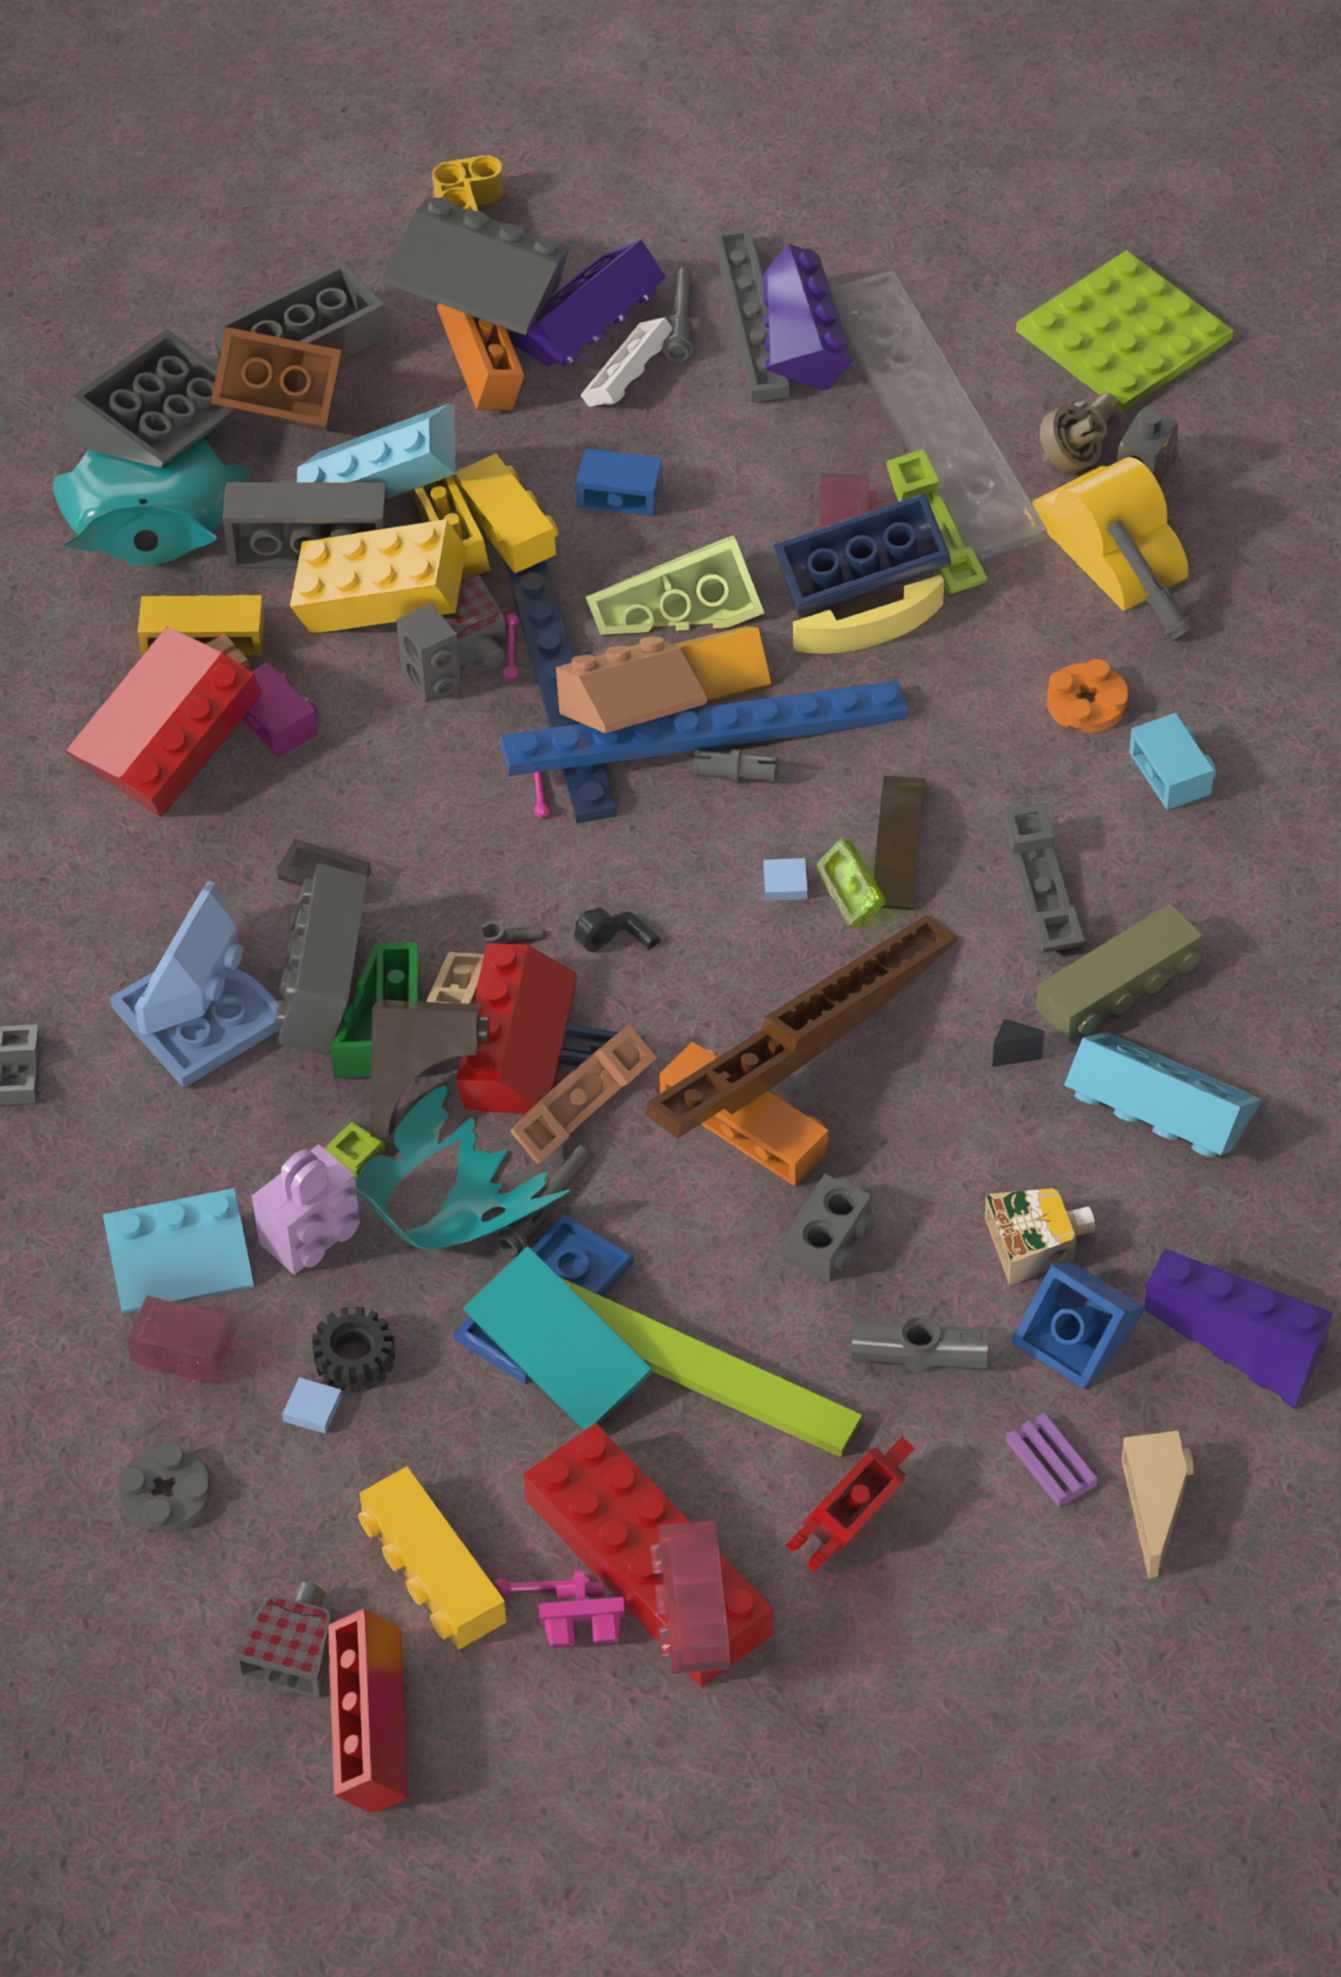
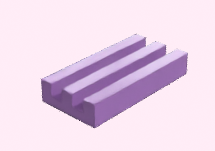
M1045 1413L1037 1416V1420L1033 1424L1030 1421L1024 1423L1020 1431L1012 1430L1007 1433L1006 1442L1058 1507L1097 1486V1477ZM1040 1431L1044 1433V1435L1048 1438V1440L1052 1443V1445L1056 1448V1450L1060 1453V1455L1064 1458V1460L1080 1478V1480L1082 1481L1081 1483H1079L1076 1480V1478L1072 1475V1473L1068 1470V1468L1064 1465V1463L1060 1460V1458L1056 1455V1453L1040 1435ZM1029 1439L1067 1486V1491L1064 1492L1024 1440Z

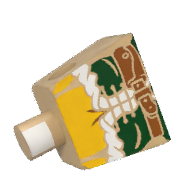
M1053 1188L986 1195L985 1220L1009 1285L1017 1284L1047 1272L1053 1264L1074 1261L1076 1236L1095 1232V1221L1090 1207L1066 1211L1059 1191Z

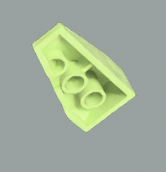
M734 535L586 596L600 635L649 632L654 626L676 625V631L689 630V625L713 623V629L728 628L764 614Z

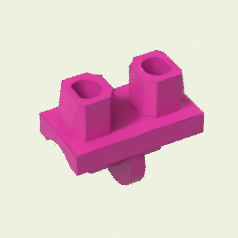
M574 1570L575 1584L556 1585L557 1599L576 1598V1601L539 1604L540 1625H545L550 1648L575 1646L573 1622L592 1621L594 1644L618 1643L620 1618H624L623 1597L586 1600L585 1597L603 1596L604 1591L603 1581L584 1583L583 1570Z

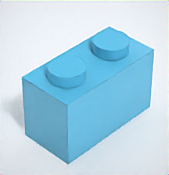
M1176 713L1131 729L1129 753L1166 810L1211 795L1213 778L1216 777L1215 765L1211 757L1204 755L1198 747L1193 730L1189 726H1184Z

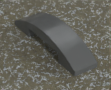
M1045 803L1004 810L1005 827L1017 882L1040 949L1043 953L1084 946L1085 940L1075 906L1071 907L1053 847L1054 834Z

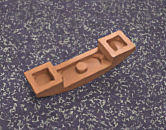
M629 1024L555 1086L511 1128L510 1132L536 1164L541 1163L570 1137L569 1134L621 1087L630 1083L657 1056Z

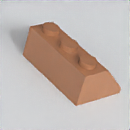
M645 637L639 640L640 644L630 647H609L606 649L605 654L598 656H577L572 658V663L556 667L559 714L603 733L707 704V699L681 648L664 642V639L661 637Z

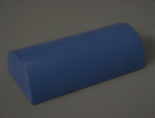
M925 493L774 544L778 563L798 617L952 565L950 553Z

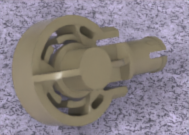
M1105 392L1101 393L1084 411L1082 410L1088 404L1086 401H1080L1074 405H1064L1048 413L1043 418L1040 426V440L1045 452L1041 459L1043 461L1050 460L1055 467L1068 474L1079 473L1096 464L1101 456L1102 442L1107 437L1106 421L1114 416L1120 408L1118 401L1110 408L1108 407L1116 397Z

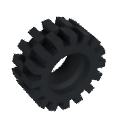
M357 1306L355 1314H349L348 1307L340 1308L341 1317L337 1318L334 1312L326 1315L327 1324L320 1321L316 1326L317 1333H313L312 1337L314 1364L318 1375H323L324 1382L329 1386L335 1381L336 1388L341 1389V1391H344L346 1384H349L351 1392H359L358 1384L365 1383L366 1389L369 1390L374 1388L373 1379L375 1378L382 1383L386 1379V1371H392L394 1366L393 1359H395L393 1333L389 1329L386 1319L383 1317L379 1320L378 1313L370 1310L369 1314L365 1316L364 1307ZM352 1339L363 1340L371 1347L370 1352L359 1359H344L336 1353L338 1347L343 1342Z

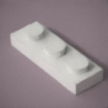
M665 317L638 324L582 392L581 397L588 406L600 404L609 406L618 402L625 395L624 389L632 380L644 372V364L651 356L657 354L663 348V341L673 330Z

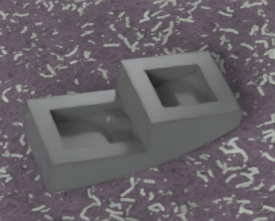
M38 1024L0 1026V1105L36 1104L39 1055Z

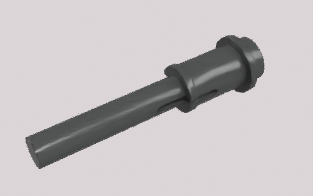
M680 268L677 271L674 311L671 320H668L673 330L663 343L665 355L673 362H683L693 352V343L690 340L692 320L688 317L692 272L688 268Z
M1121 520L1109 526L1107 530L1148 593L1149 597L1145 600L1150 604L1164 626L1163 634H1169L1173 640L1193 627L1189 622L1192 617L1190 614H1184L1170 592L1168 585L1162 587Z
M577 1145L534 1199L562 1192L589 1159L590 1152L584 1146ZM553 1202L498 1229L495 1239L497 1247L509 1256H516L518 1252L521 1253L528 1246L527 1241L539 1226L546 1221V1211Z

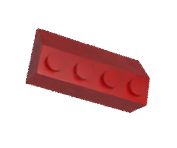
M486 944L473 1004H483V1016L490 1018L489 1042L482 1043V1048L477 1055L461 1056L456 1082L464 1109L526 1114L555 1087L561 1060L560 1053L577 983L576 972L530 945Z

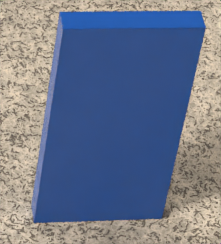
M564 1213L531 1248L557 1276L602 1297L610 1291L634 1264V1256ZM470 1317L455 1331V1341L525 1385L531 1379Z

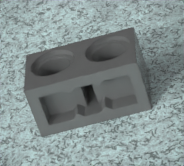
M431 603L396 620L401 672L425 702L437 696L445 697L461 685L457 634Z
M824 1174L783 1237L782 1261L828 1282L831 1281L838 1269L845 1271L854 1254V1243L858 1237L865 1239L873 1227L875 1215L871 1213L872 1194Z

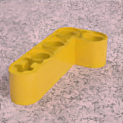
M477 156L445 162L436 166L432 172L434 197L444 198L450 201L452 205L468 211H478L477 206L496 202L503 195L502 164L499 159L493 156Z

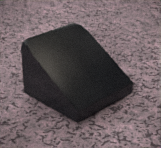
M1003 1019L993 1045L992 1066L1041 1060L1045 1031Z

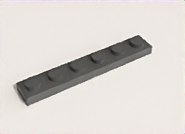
M744 227L713 231L714 248L751 402L790 398L788 378L766 370L765 362L770 357V352L765 350V340L769 336V328L764 326V317L768 313V307L764 305L763 277L751 228Z

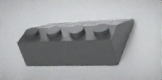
M427 196L415 211L383 275L382 283L526 335L559 288L569 248L560 245L553 238L538 237L525 232L515 224H503L488 218L482 212L468 211L452 205L450 201L444 198Z
M165 329L71 396L62 429L91 451L162 468L238 411L211 404L218 366L174 333Z

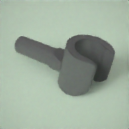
M496 920L488 921L482 926L484 936L488 937L484 939L485 945L487 943L510 944L522 941L543 940L542 930L505 931L503 924Z

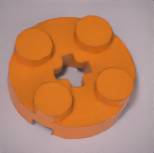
M1091 659L1087 663L1072 664L1052 673L1049 678L1047 708L1051 716L1059 724L1067 728L1070 725L1074 728H1081V732L1087 733L1104 731L1115 726L1123 717L1128 703V687L1123 678L1117 672L1110 669L1106 661ZM1086 692L1095 695L1094 702H1089L1086 698H1078L1081 697V693Z

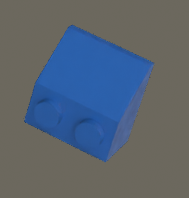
M1073 1261L1053 1264L1050 1266L1011 1342L1079 1387L1086 1389L1126 1344L1145 1307Z

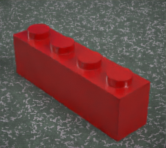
M362 1609L328 1625L334 1796L368 1813L381 1811L409 1798L402 1640L400 1627L366 1609Z

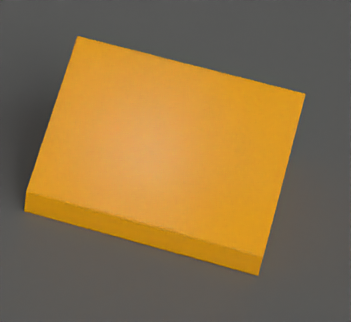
M743 626L672 644L681 648L706 695L707 703L771 687L761 636L757 627Z

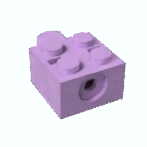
M319 1144L310 1151L304 1149L293 1154L282 1167V1173L252 1195L259 1244L294 1275L305 1266L311 1268L318 1264L328 1248L337 1241L344 1242L350 1239L360 1224L354 1174Z

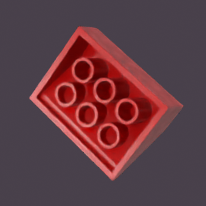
M166 627L66 749V753L139 804L161 817L169 810L262 695V690L254 673L224 653Z

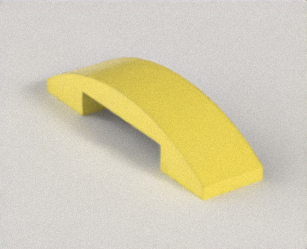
M940 574L904 586L903 600L838 621L831 610L794 621L793 647L796 652L831 654L866 649L896 639L927 621L943 605L944 578Z

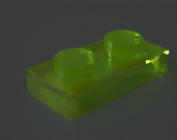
M841 838L814 866L849 927L856 929L863 927L887 902L852 841Z

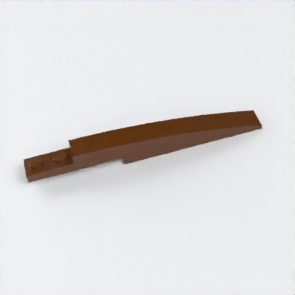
M923 916L765 1016L762 1030L648 1101L645 1115L675 1137L680 1138L723 1109L730 1114H734L807 1064L869 1017L926 970L957 941L958 937L928 916ZM926 932L935 934L938 937L939 941L930 936L929 934H927Z

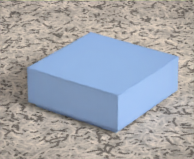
M805 858L763 860L765 901L807 899Z
M299 1377L282 1413L283 1422L326 1434L342 1399L341 1389Z

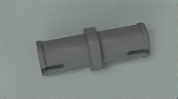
M733 749L731 753L695 751L694 756L697 758L693 760L694 776L727 777L730 782H739L740 779L777 781V774L775 773H778L779 759L776 755L742 754V750Z

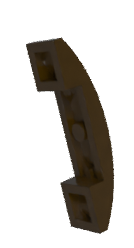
M884 775L872 893V907L914 910L925 778Z

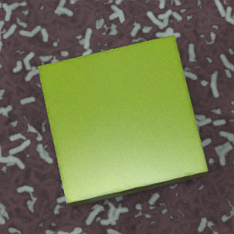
M353 1121L324 1148L352 1172L355 1177L358 1176L370 1159L381 1155L386 1150L384 1142L377 1137H371V1133Z

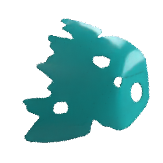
M445 1085L435 1088L425 1095L396 1127L394 1143L403 1159L397 1160L384 1155L374 1156L365 1164L355 1178L356 1192L395 1234L405 1242L421 1250H436L477 1239L521 1219L570 1192L568 1189L531 1199L546 1185L544 1180L548 1173L544 1172L508 1193L499 1194L498 1191L501 1189L502 1184L490 1183V1180L505 1157L507 1150H500L493 1154H489L484 1150L473 1151L476 1135L473 1133L475 1121L472 1117L468 1118L454 1133L438 1144L439 1130L449 1115L448 1111L442 1109V1104L448 1092ZM461 1139L457 1184L449 1193L439 1213L425 1226L417 1227L404 1233L395 1224L387 1211V1204L395 1186L405 1175L424 1160ZM500 1206L506 1209L504 1213L490 1221L483 1222L481 1219L483 1213L494 1207Z

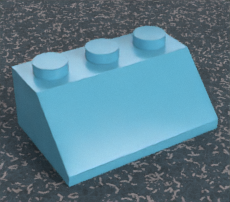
M234 1188L103 1214L122 1314L254 1288Z

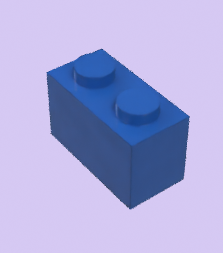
M585 448L576 480L577 507L654 517L663 485L662 458Z

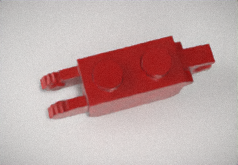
M903 1436L885 1454L877 1446L874 1449L871 1448L802 1522L804 1526L785 1546L793 1553L795 1550H799L807 1542L808 1536L813 1533L825 1545L822 1549H818L809 1559L807 1567L815 1573L833 1552L837 1554L906 1480L904 1478L906 1474L899 1466L915 1448Z

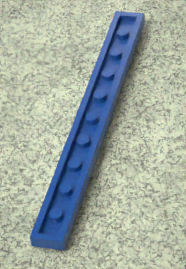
M897 680L693 708L608 733H603L585 724H576L503 734L500 737V747L508 776L868 727L907 719L909 710Z

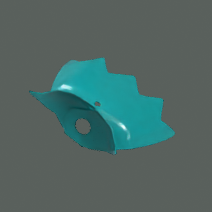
M205 439L189 447L162 468L117 458L89 449L72 472L60 474L54 478L53 491L58 506L71 528L77 533L75 538L64 543L63 546L88 552L102 551L121 561H126L129 566L152 565L174 561L193 549L208 545L216 540L217 536L211 534V532L223 521L226 482H248L250 477L248 467L224 465ZM142 499H145V500L148 501V502H147L146 504H144V505H142V504L139 503L140 500H142ZM139 531H153L159 539L158 545L150 551L138 549L135 546L134 537Z

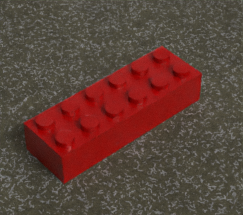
M596 1423L523 1473L525 1500L599 1580L603 1581V1584L615 1597H623L624 1606L700 1688L773 1635L772 1606Z

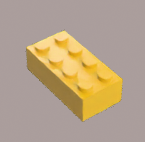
M447 519L304 541L301 546L290 607L306 629L313 633L396 622L397 619L431 603L441 615L456 613L466 546Z

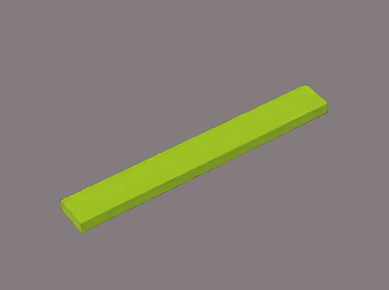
M562 1279L653 1372L840 1457H842L861 1423L862 1415Z

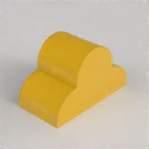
M1126 457L1108 467L1100 466L1037 498L1031 503L1029 515L1123 611L1145 601L1149 595L1107 530L1109 526L1121 520L1162 587L1168 585L1170 588L1188 578V562L1184 549L1174 531L1167 524V506L1163 492L1150 470L1133 457Z

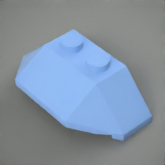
M208 880L153 973L145 992L140 996L135 1005L139 1033L148 1035L204 1016L211 1002L217 1001L220 998L224 989L225 978L230 969L234 970L239 965L243 947L239 945L237 926L215 882Z

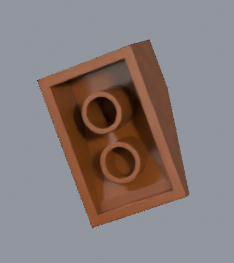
M226 327L211 404L291 425L328 431L342 363V351Z

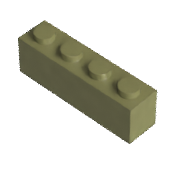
M1169 903L1037 985L1036 1009L1068 1041L1079 1034L1088 1035L1106 1017L1113 1013L1120 1015L1127 1011L1134 1000L1146 992L1154 994L1165 985L1167 979L1179 972L1185 974L1194 969L1200 961L1203 935Z

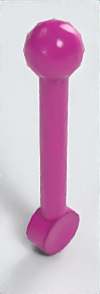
M509 613L504 618L505 626L508 627L507 667L503 669V678L507 681H514L519 677V671L515 667V634L520 620L515 613Z
M542 772L534 773L537 797L534 813L536 817L544 819L549 816L550 808L545 803Z
M584 1575V1583H590L589 1578ZM574 1577L572 1580L509 1582L504 1578H499L493 1585L501 1596H506L509 1592L557 1590L556 1585L575 1584Z

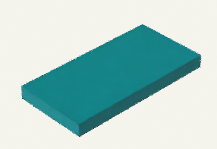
M528 1246L463 1307L464 1312L583 1431L594 1423L599 1426L653 1373L652 1369Z

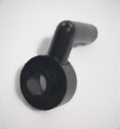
M595 908L584 912L578 918L575 925V940L589 952L597 951L609 943L616 932L624 929L648 950L660 943V937L629 911L611 916L605 909Z

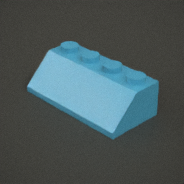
M450 403L320 451L297 467V482L385 483L388 499L456 474L454 406Z
M1108 1031L1082 1038L1064 1086L1076 1091L1074 1096L1077 1099L1096 1106L1100 1102L1115 1108L1113 1114L1117 1117L1133 1123H1137L1139 1119L1154 1125L1152 1131L1157 1135L1170 1140H1177L1179 1136L1192 1142V1149L1211 1158H1216L1217 1154L1224 1155L1232 1151L1263 1100Z

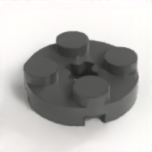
M165 1443L157 1449L142 1453L133 1459L118 1476L119 1502L122 1512L130 1523L141 1530L150 1532V1529L164 1531V1533L181 1531L200 1519L208 1505L210 1480L205 1466L193 1454L182 1451L177 1444ZM161 1483L166 1485L174 1484L172 1487L173 1495L168 1498L164 1494L155 1497L153 1494L157 1491L156 1486Z

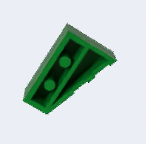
M418 942L374 944L357 983L358 990L351 1006L348 1005L345 1011L344 1023L338 1036L334 1037L330 1046L334 1078L371 1077L372 1007L378 1000L420 1002L421 971Z

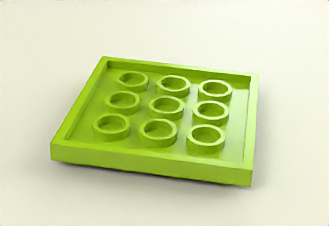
M1127 250L1016 322V331L1096 393L1100 395L1106 392L1114 395L1116 398L1110 404L1113 405L1118 401L1119 410L1122 413L1233 339V329Z

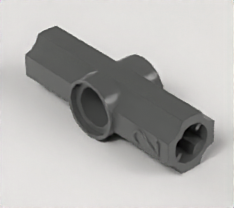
M924 1315L912 1316L906 1319L904 1323L853 1320L851 1361L903 1364L905 1368L918 1373L927 1372L935 1366L987 1369L989 1328L938 1325L934 1319ZM915 1343H923V1344H926V1345H924V1346H918V1345H914V1344H915Z

